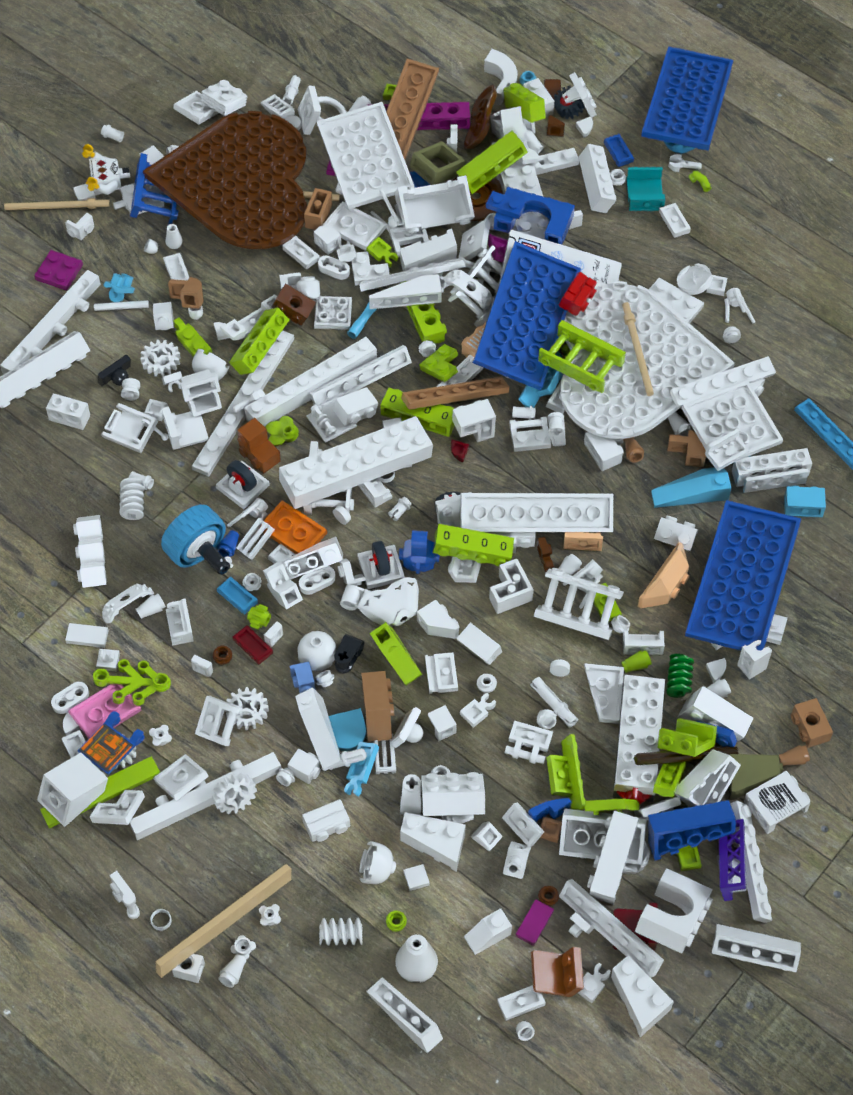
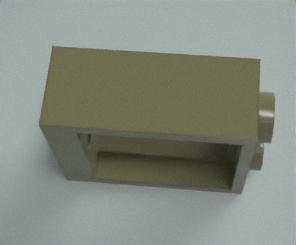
M441 141L414 152L409 167L430 185H435L458 176L456 172L464 166L465 160ZM439 157L447 165L438 168L429 160Z

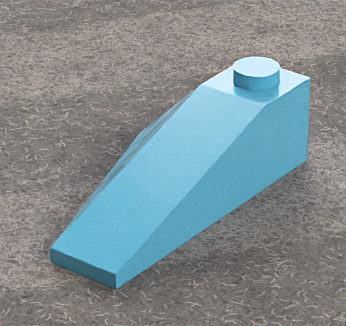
M715 467L703 468L651 490L654 508L729 500L731 484L728 472L724 468L719 471Z

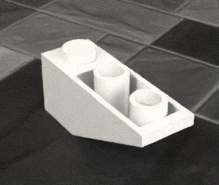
M333 537L282 561L291 580L342 561L343 552L337 537Z

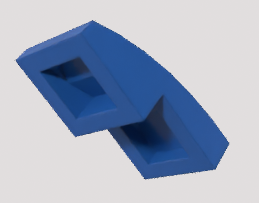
M563 798L547 801L528 810V814L535 822L548 814L552 819H557L563 815L565 809H570L571 800Z

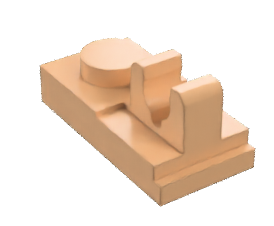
M565 532L563 549L602 551L603 536H601V532Z

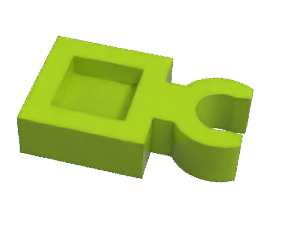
M380 237L376 238L366 249L377 261L385 260V264L388 263L390 268L392 267V262L389 259L398 261V255L393 252L390 253L392 247Z

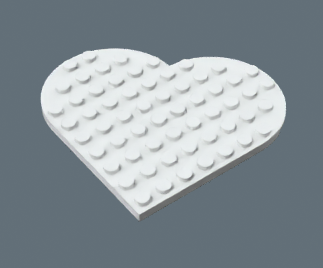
M612 281V284L604 285L601 283L596 284L594 289L597 291L592 299H587L586 302L589 304L584 313L580 311L577 316H574L567 311L564 320L626 352L625 362L622 367L613 365L603 378L605 380L603 393L594 391L565 374L561 379V400L567 414L581 428L601 437L624 439L636 437L650 431L679 409L672 399L671 389L732 369L735 364L661 298L640 285L636 287L622 281ZM625 302L629 303L631 312L636 319L635 326L654 391L652 396H647L628 325L624 321L625 314L622 304ZM566 341L568 347L572 350L575 344ZM581 349L571 363L581 367L590 355V352ZM597 357L587 371L597 375L607 361Z

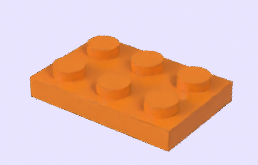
M283 500L264 519V522L275 529L270 538L279 544L281 543L294 554H298L318 544L327 534V529Z

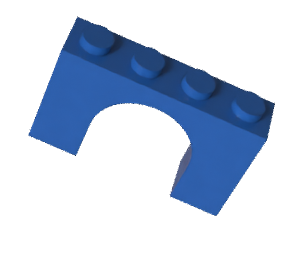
M507 187L504 195L526 202L522 214L538 212L548 218L549 224L545 231L544 240L563 245L574 217L575 205ZM497 212L494 217V230L509 234L517 219Z

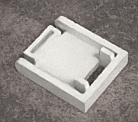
M118 403L117 409L123 412L121 413L114 409L104 427L107 432L103 431L101 436L142 453L158 421L155 417ZM146 426L147 429L141 440H139L138 436L143 427Z

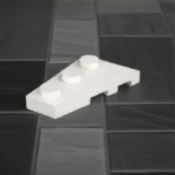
M585 663L584 668L599 722L619 724L624 667Z

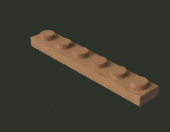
M501 376L402 392L401 399L408 409H416L509 393L510 387Z

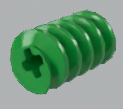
M675 653L669 656L668 689L666 693L672 698H682L692 692V688H690L692 681L690 679L693 678L691 672L694 668L691 665L694 664V660L686 655Z

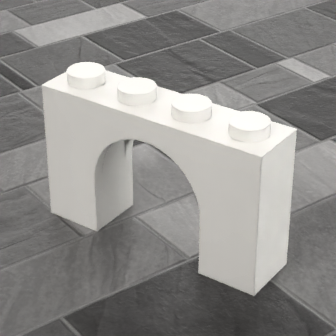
M666 868L658 884L655 896L675 904L686 915L674 916L647 904L640 916L635 932L683 953L686 946H691L701 925L700 922H703L707 913L706 910H709L713 899L710 898L713 889Z

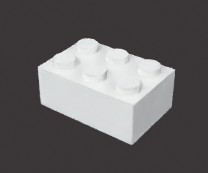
M476 772L459 775L457 773H448L447 775L430 773L421 776L423 816L485 814L483 774Z

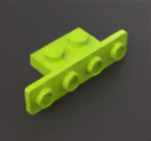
M570 734L561 742L563 756L550 754L546 758L551 795L569 797L571 809L584 810L586 800L583 793V780L580 773L575 735Z

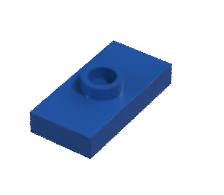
M620 134L604 139V144L618 167L634 162V157Z

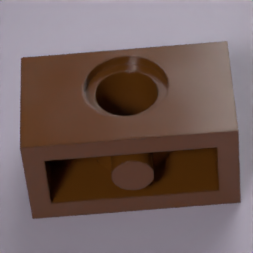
M285 283L271 307L279 308L292 322L302 326L316 302Z

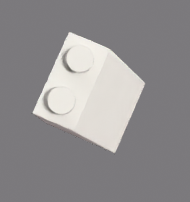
M79 753L43 775L37 800L65 827L105 791L108 778L93 765L91 760L82 753Z

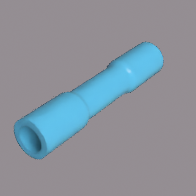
M369 302L365 310L348 330L347 334L349 337L356 339L373 312L377 310L370 309Z

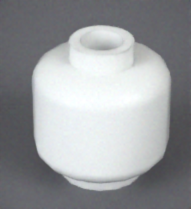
M314 276L301 277V280L296 284L297 291L313 301L319 298V281Z

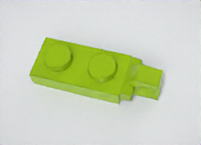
M180 318L173 321L177 339L193 357L198 349H203V354L206 355L209 352L212 353L211 347L189 323L185 325Z

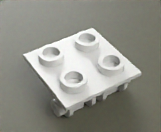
M335 401L322 408L313 405L311 413L306 415L325 443L357 427L356 423L347 426L343 425L333 411Z

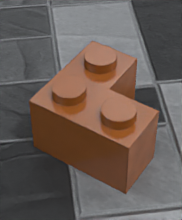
M253 418L237 430L239 452L244 458L247 457L251 461L252 466L256 470L259 469L264 474L281 462L280 451L268 440L267 429L256 418Z

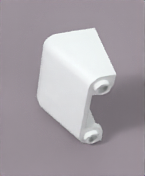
M466 176L457 177V180L452 182L448 180L446 183L417 188L413 186L409 190H407V186L398 187L394 193L404 229L409 231V234L418 233L420 229L455 223H460V225L471 223L470 220L475 217Z

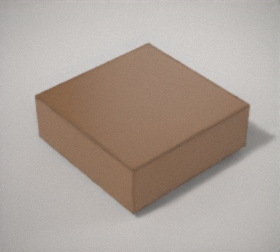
M543 817L541 829L544 833L540 838L558 843L562 821Z

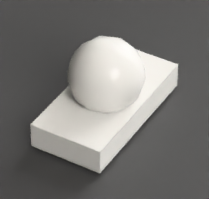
M415 707L405 714L391 740L392 746L397 748L405 740L416 743L422 739L423 729L415 723L421 710Z

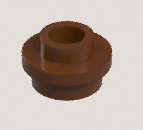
M218 646L213 651V659L217 664L224 665L232 660V651L227 646Z
M544 886L539 890L538 899L547 906H553L559 900V892L553 886ZM550 894L552 898L546 899L545 895Z

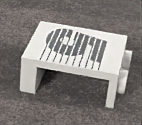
M785 771L746 793L744 803L749 805L754 817L765 832L769 834L774 831L776 824L800 810L804 813L807 812L810 806V799L798 787L795 777L790 776Z

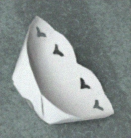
M404 577L392 583L387 589L367 593L359 602L358 608L366 617L377 624L382 625L386 622L390 626L402 625L417 614L419 594L417 580ZM369 600V606H363ZM404 616H407V620L405 619L403 622H400Z

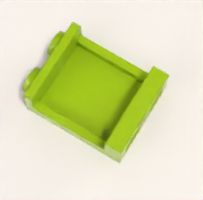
M679 718L676 723V731L665 728L659 729L658 748L695 757L715 746L717 726Z

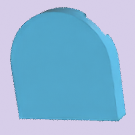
M361 708L329 716L338 749L346 752L356 750L359 742H363L366 738V725Z

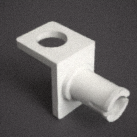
M511 842L503 874L522 879L531 847Z

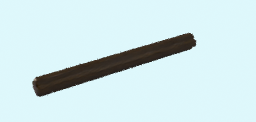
M730 746L712 747L695 757L672 751L637 753L634 756L636 765L703 760L713 749L727 755L739 754L737 746L734 748Z

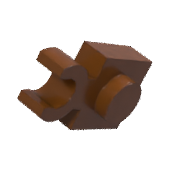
M545 537L537 539V551L546 573L554 565L550 558V555H552L550 543L547 544Z

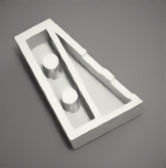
M521 106L500 110V112L490 115L492 133L499 139L513 131L521 141L525 140L526 126L522 121Z
M405 812L400 830V841L422 853L425 852L432 856L434 860L441 861L457 872L466 825Z
M629 955L613 968L611 974L612 981L641 1037L671 1010L673 1001Z

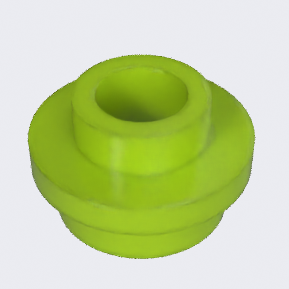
M392 911L386 917V925L391 931H401L407 924V918L401 911ZM398 919L400 923L393 924V920Z

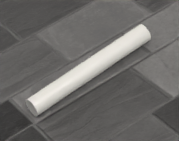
M148 301L94 304L95 311L149 308Z

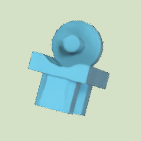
M122 273V275L113 274L111 281H105L104 287H111L109 291L111 301L121 302L124 299V293L134 292L135 288L131 287L133 277Z

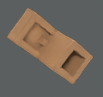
M189 277L187 281L170 279L168 282L170 298L181 299L182 307L197 309L201 307L204 298L200 280Z
M689 430L688 436L669 435L667 451L686 453L685 465L704 467L706 450L694 431Z

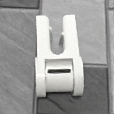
M559 412L550 413L547 419L549 424L548 434L552 445L564 446L566 445L564 415Z

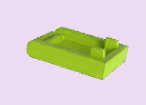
M608 799L585 801V811L594 812V815H599V812H604V810H616L622 813V809L639 810L638 800Z

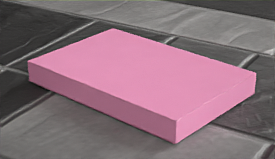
M110 684L68 710L70 716L88 739L100 728L112 711H116L120 715L121 720L116 726L141 711V707L133 703V698L130 694L125 697V701L122 704H115L113 702L112 695L115 691L124 688L122 684Z

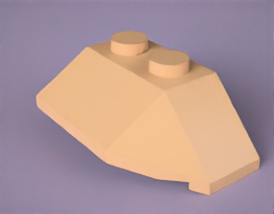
M681 542L677 543L639 597V608L668 604L671 598L675 599L677 597L680 585L686 584L690 576L688 574L689 564Z

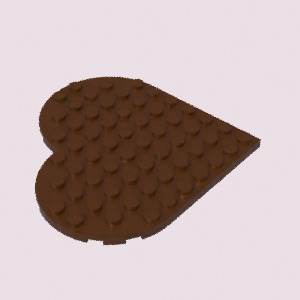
M261 111L229 114L143 170L146 179L223 241L237 247L268 249L282 245L295 237L305 223L304 213L307 208V201H305L302 189L294 180L304 168L306 146L300 132L291 123L274 114L272 116L264 115Z

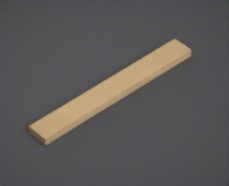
M287 864L282 866L156 961L157 974L161 978L291 881V868Z

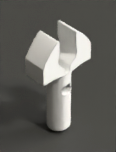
M681 154L670 156L668 167L672 171L679 172V169L683 167L700 170L702 167L701 163L683 160Z
M260 389L252 393L247 399L232 407L233 411L237 413L247 405L265 396L264 391Z

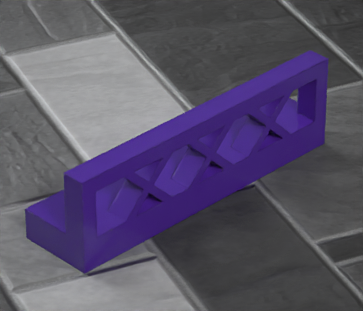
M744 819L736 820V827H739L738 832L734 835L729 834L719 838L720 890L724 901L733 900V891L746 889ZM736 842L740 846L733 852L732 844ZM736 858L740 863L733 868L732 861ZM736 875L741 878V882L733 883L732 878Z

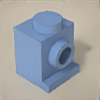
M309 662L290 666L294 688L298 687L299 694L312 687L315 689Z

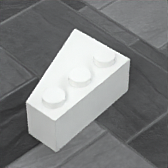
M452 229L447 230V234L442 236H432V240L421 243L419 241L400 249V262L403 271L457 259V244Z
M704 686L686 699L678 715L682 719L695 722L701 721L734 731L737 742L745 737L753 720V717Z
M713 749L678 784L674 795L679 796L680 800L688 807L720 802L741 765L730 755Z

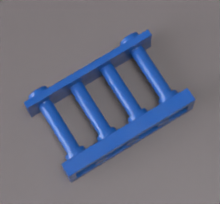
M141 153L137 163L130 217L137 218L139 211H148L168 216V225H170L178 217L179 210L176 209V202L167 195L147 191L146 188H143V185L146 186V184L155 185L146 179L143 174V170L151 166V164L147 162L148 155ZM146 197L170 203V210L144 204V201L141 200Z

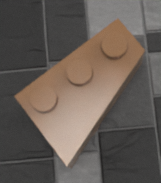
M385 671L362 673L368 742L392 739L391 716H394V705L389 704L393 703L390 679H386Z

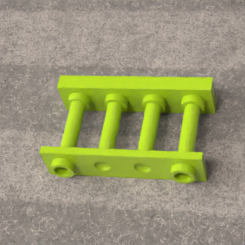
M561 320L558 324L557 336L559 338L549 351L540 348L538 361L581 382L594 391L603 393L605 386L603 378L613 365L622 367L625 362L626 352ZM565 341L575 344L565 359L555 355ZM581 349L590 352V355L581 367L571 363ZM597 357L606 360L607 362L597 375L587 371Z

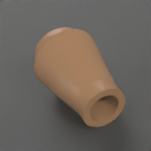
M634 437L624 438L627 459L633 463L641 461L644 457L643 448Z
M798 745L780 754L779 760L783 766L800 765L810 761L806 745Z

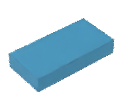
M231 576L217 588V592L244 615L250 611L251 607L258 603V599Z

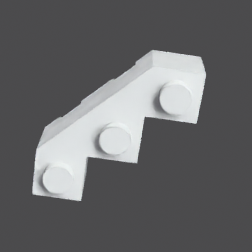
M100 515L79 517L76 524H73L74 534L78 535L79 538L78 547H75L76 558H80L81 561L80 570H77L78 582H82L83 587L106 585L107 577Z

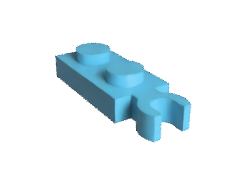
M359 742L357 749H364L367 757L363 761L351 764L346 777L350 782L344 788V792L348 795H351L353 790L356 796H360L362 792L361 784H367L379 750L377 744Z

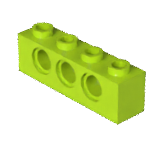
M434 303L406 306L422 342L432 341L435 344L445 342L447 329L445 324L441 323L439 310H435Z
M279 308L264 311L229 361L240 375L253 373L289 322L286 315Z

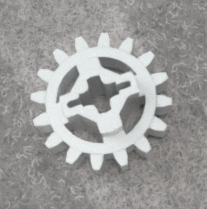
M157 340L156 344L150 342V347L144 346L145 351H141V364L144 370L147 369L148 374L154 372V376H157L158 373H161L163 377L164 373L167 372L170 375L171 369L176 371V365H180V352H178V347H174L172 342L167 344L166 340L163 343Z
M248 687L245 688L244 692L239 688L237 695L232 692V699L226 700L227 703L241 707L240 713L237 714L234 724L237 723L238 729L245 726V729L248 730L251 725L255 729L256 723L262 725V718L267 719V712L269 711L267 698H263L262 692L257 694L255 688L252 692L249 691ZM225 710L227 712L226 717H228L229 711Z
M233 773L231 778L224 777L223 783H217L219 788H214L215 794L212 795L217 809L219 808L222 813L226 811L227 814H230L232 810L237 813L240 808L245 810L246 804L251 805L250 799H255L254 793L257 792V789L255 788L254 781L247 774L243 776L242 773H239L238 776H235Z

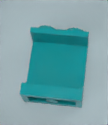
M628 167L627 192L629 211H659L661 207H664L665 194L662 192L661 180L663 167Z

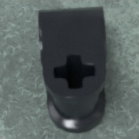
M348 634L344 635L334 655L336 661L335 669L339 673L344 674L351 671L357 658L363 651L365 641Z

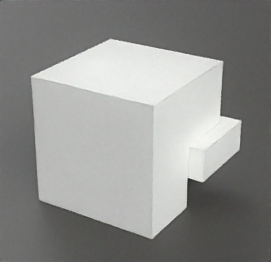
M209 369L181 377L182 383H180L183 398L187 402L193 416L222 408L217 393L221 390L215 372L210 373Z

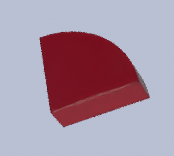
M452 439V455L458 461L464 462L469 450V444Z

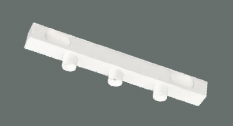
M87 270L0 364L2 374L7 373L43 351L42 348L56 333L60 336L66 334L67 327L64 324L78 309L85 312L89 308V302L86 300L100 286L98 275Z
M272 752L245 766L242 765L240 760H236L230 764L232 772L207 784L203 780L195 786L194 790L186 793L177 801L175 799L169 801L166 795L158 797L155 800L158 807L131 819L129 822L137 841L213 805L212 795L215 794L213 789L219 788L217 783H223L224 777L229 779L233 773L235 776H238L239 773H242L243 776L247 774L257 784L278 774L281 764L276 755Z

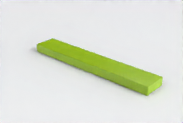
M148 757L107 777L108 781L105 791L81 813L96 807L98 803H104L121 795L124 790H131L152 780L160 773L153 757ZM45 807L40 809L49 829L60 824Z

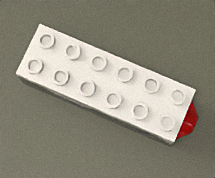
M625 675L613 798L638 800L639 805L645 801H654L655 793H653V788L657 779L658 764L636 765L634 756L637 753L659 751L658 737L662 723L665 679Z

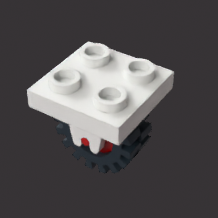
M575 72L569 76L574 86L572 88L567 86V89L563 87V91L558 90V95H554V107L558 115L562 118L565 117V119H569L570 116L573 119L574 115L578 117L579 112L582 113L583 109L586 108L590 117L596 116L597 114L594 110L596 105L582 77L578 78Z

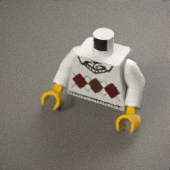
M85 144L82 156L84 158L91 157L89 159L91 177L86 181L88 190H94L95 195H109L115 190L120 189V179L130 178L129 167L119 168L117 159H111L95 151L93 152V147Z

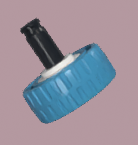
M201 504L185 510L165 530L161 546L163 551L176 565L183 568L191 567L205 559L214 570H217L219 575L225 574L230 569V563L226 562V559L216 549L225 535L226 526L219 515L209 506Z

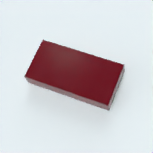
M248 625L232 637L233 641L258 665L273 654V649Z

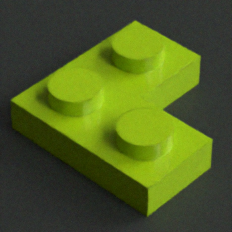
M444 344L419 364L420 369L446 382L458 372L456 366L450 364L458 356V352L456 349Z

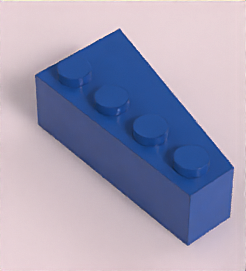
M729 800L648 815V843L654 861L662 859L661 855L669 852L671 855L679 853L678 849L689 845L691 848L696 847L705 839L712 841L735 833L736 818Z

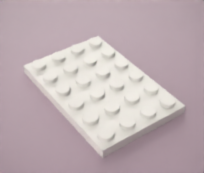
M383 102L317 121L318 129L348 210L383 199L380 192L381 189L384 190L388 198L394 196L398 187L407 186V190H409L410 187L414 186Z

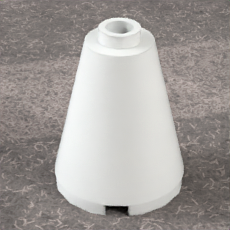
M412 935L397 952L395 964L398 973L409 982H425L436 972L438 958L435 950L423 936Z

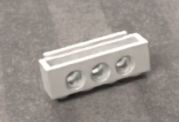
M807 448L752 456L735 461L732 474L736 487L744 486V493L806 484L812 461Z

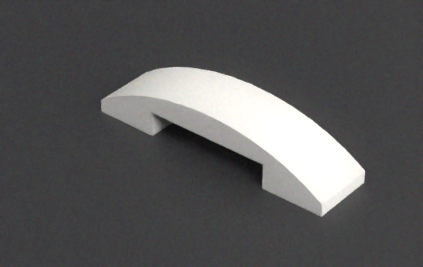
M274 294L261 302V308L238 322L235 319L222 326L221 330L232 340L246 338L264 311L273 309L271 306L277 296Z

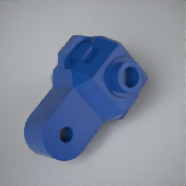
M412 530V538L406 540L404 547L399 549V560L403 561V567L416 571V574L434 569V564L439 562L440 555L433 553L434 542L428 539V531Z

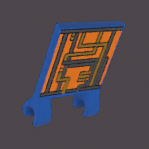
M116 711L110 713L100 728L78 750L79 753H82L91 760L94 765L107 775L117 767L135 746L145 739L144 732L140 729H137L130 739L113 727L121 720L119 713Z

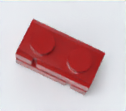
M578 272L561 299L559 307L568 310L574 316H577L580 311L584 313L589 304L586 302L587 299H592L597 291L594 289L597 281L590 277L588 278L582 272Z

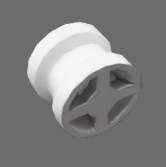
M133 378L124 379L122 381L121 397L129 401L137 400L139 398L140 382Z

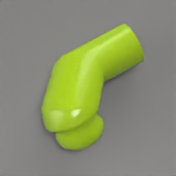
M692 171L693 173L689 174L690 181L696 182L698 180L704 192L711 190L712 187L705 175L699 171Z

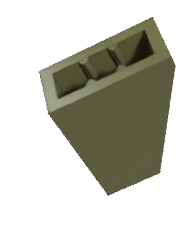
M730 754L741 766L729 785V800L744 796L751 790L783 773V764L779 762V755Z

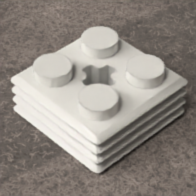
M221 80L219 83L203 90L200 101L226 116L246 106L245 100H247L246 97L248 96L241 89L230 85L228 81Z

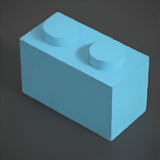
M787 486L784 495L785 515L823 517L826 508L825 488Z

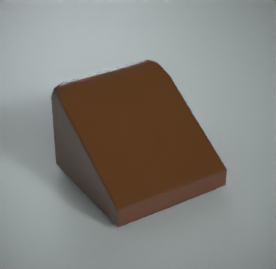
M545 79L544 87L553 99H555V94L558 95L557 91H561V80Z
M549 115L547 135L564 137L565 123Z

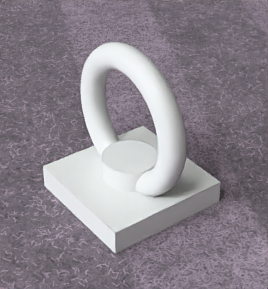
M308 85L298 107L303 134L310 135L315 123L324 120L320 117V103L334 106L340 114L346 113V109L333 98L326 96L317 97L315 86Z

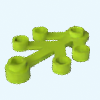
M120 660L118 662V670L122 673H127L130 677L111 676L105 669H97L93 673V681L99 687H104L107 683L127 685L113 693L112 697L115 704H122L127 695L141 686H148L143 691L136 692L132 696L133 703L140 706L144 704L145 698L152 693L167 691L171 686L170 678L164 673L157 674L147 661H140L138 663L137 672L128 660ZM140 674H147L149 678H143Z

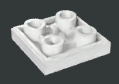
M320 296L317 298L314 329L349 330L351 327L352 297Z

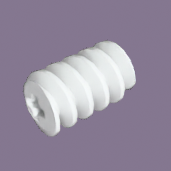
M126 478L120 483L119 512L123 518L128 520H139L144 516L142 512L144 510V487L141 485L142 481L138 478Z
M323 918L320 924V945L323 939H325L327 945H330L332 939L335 945H338L340 939H342L344 945H347L348 939L351 940L352 945H355L356 940L359 939L362 945V924L360 919L356 918L353 924L351 918H348L346 924H344L343 919L339 918L338 924H336L334 918H331L330 923L327 924L326 919Z

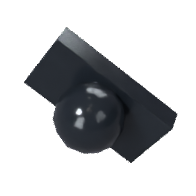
M124 355L98 373V383L100 386H104L111 380L115 385L122 386V381L129 378L126 370L131 366V358L128 355Z

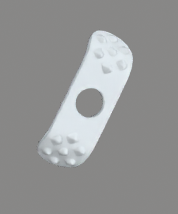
M456 269L450 271L445 276L444 281L447 284L456 286L474 299L481 309L487 310L492 302L490 291L467 273ZM473 283L475 290L469 291L466 288V284Z
M137 583L105 604L102 611L104 622L107 624L112 623L114 616L119 614L120 609L140 596L145 597L146 595L154 594L150 587L147 588L145 584L140 585ZM124 596H130L127 600L120 601Z

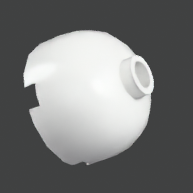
M198 349L192 360L193 371L197 373L209 369L210 373L215 372L217 374L218 381L222 379L230 366H225L226 362L210 352L206 355L203 354V349Z
M312 631L304 635L300 640L298 659L300 663L309 662L312 671H323L329 668L335 660L336 644L327 633Z
M370 841L367 843V845H370L369 850L364 849L359 873H363V878H360V881L367 884H379L387 880L390 873H394L396 862L393 861V855L385 845Z

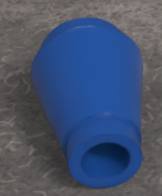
M229 531L217 545V550L223 557L234 555L239 534L236 531Z

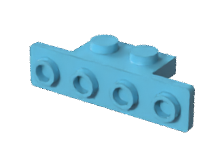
M557 351L555 355L562 358V355ZM549 367L542 389L538 390L526 385L519 397V401L525 407L530 408L532 406L534 408L540 397L554 393L558 382L564 374Z

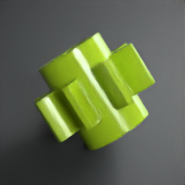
M261 604L251 607L247 616L251 627L259 630L262 626L266 627L269 624L271 614L267 611L268 607Z

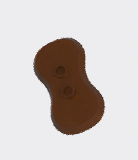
M493 84L482 91L473 105L471 124L464 140V149H474L483 141L488 133L490 114L497 97V90Z

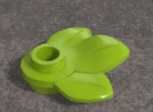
M282 416L279 421H271L265 426L267 432L271 435L268 440L274 446L282 445L285 441L293 442L298 438L299 430L294 425L293 419L288 416Z

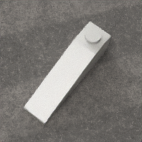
M439 274L420 276L369 295L370 309L441 303L442 301Z
M313 687L296 695L300 714L323 770L326 771L342 763L323 697Z
M383 977L367 990L368 995L426 1053L443 1039L437 1024Z

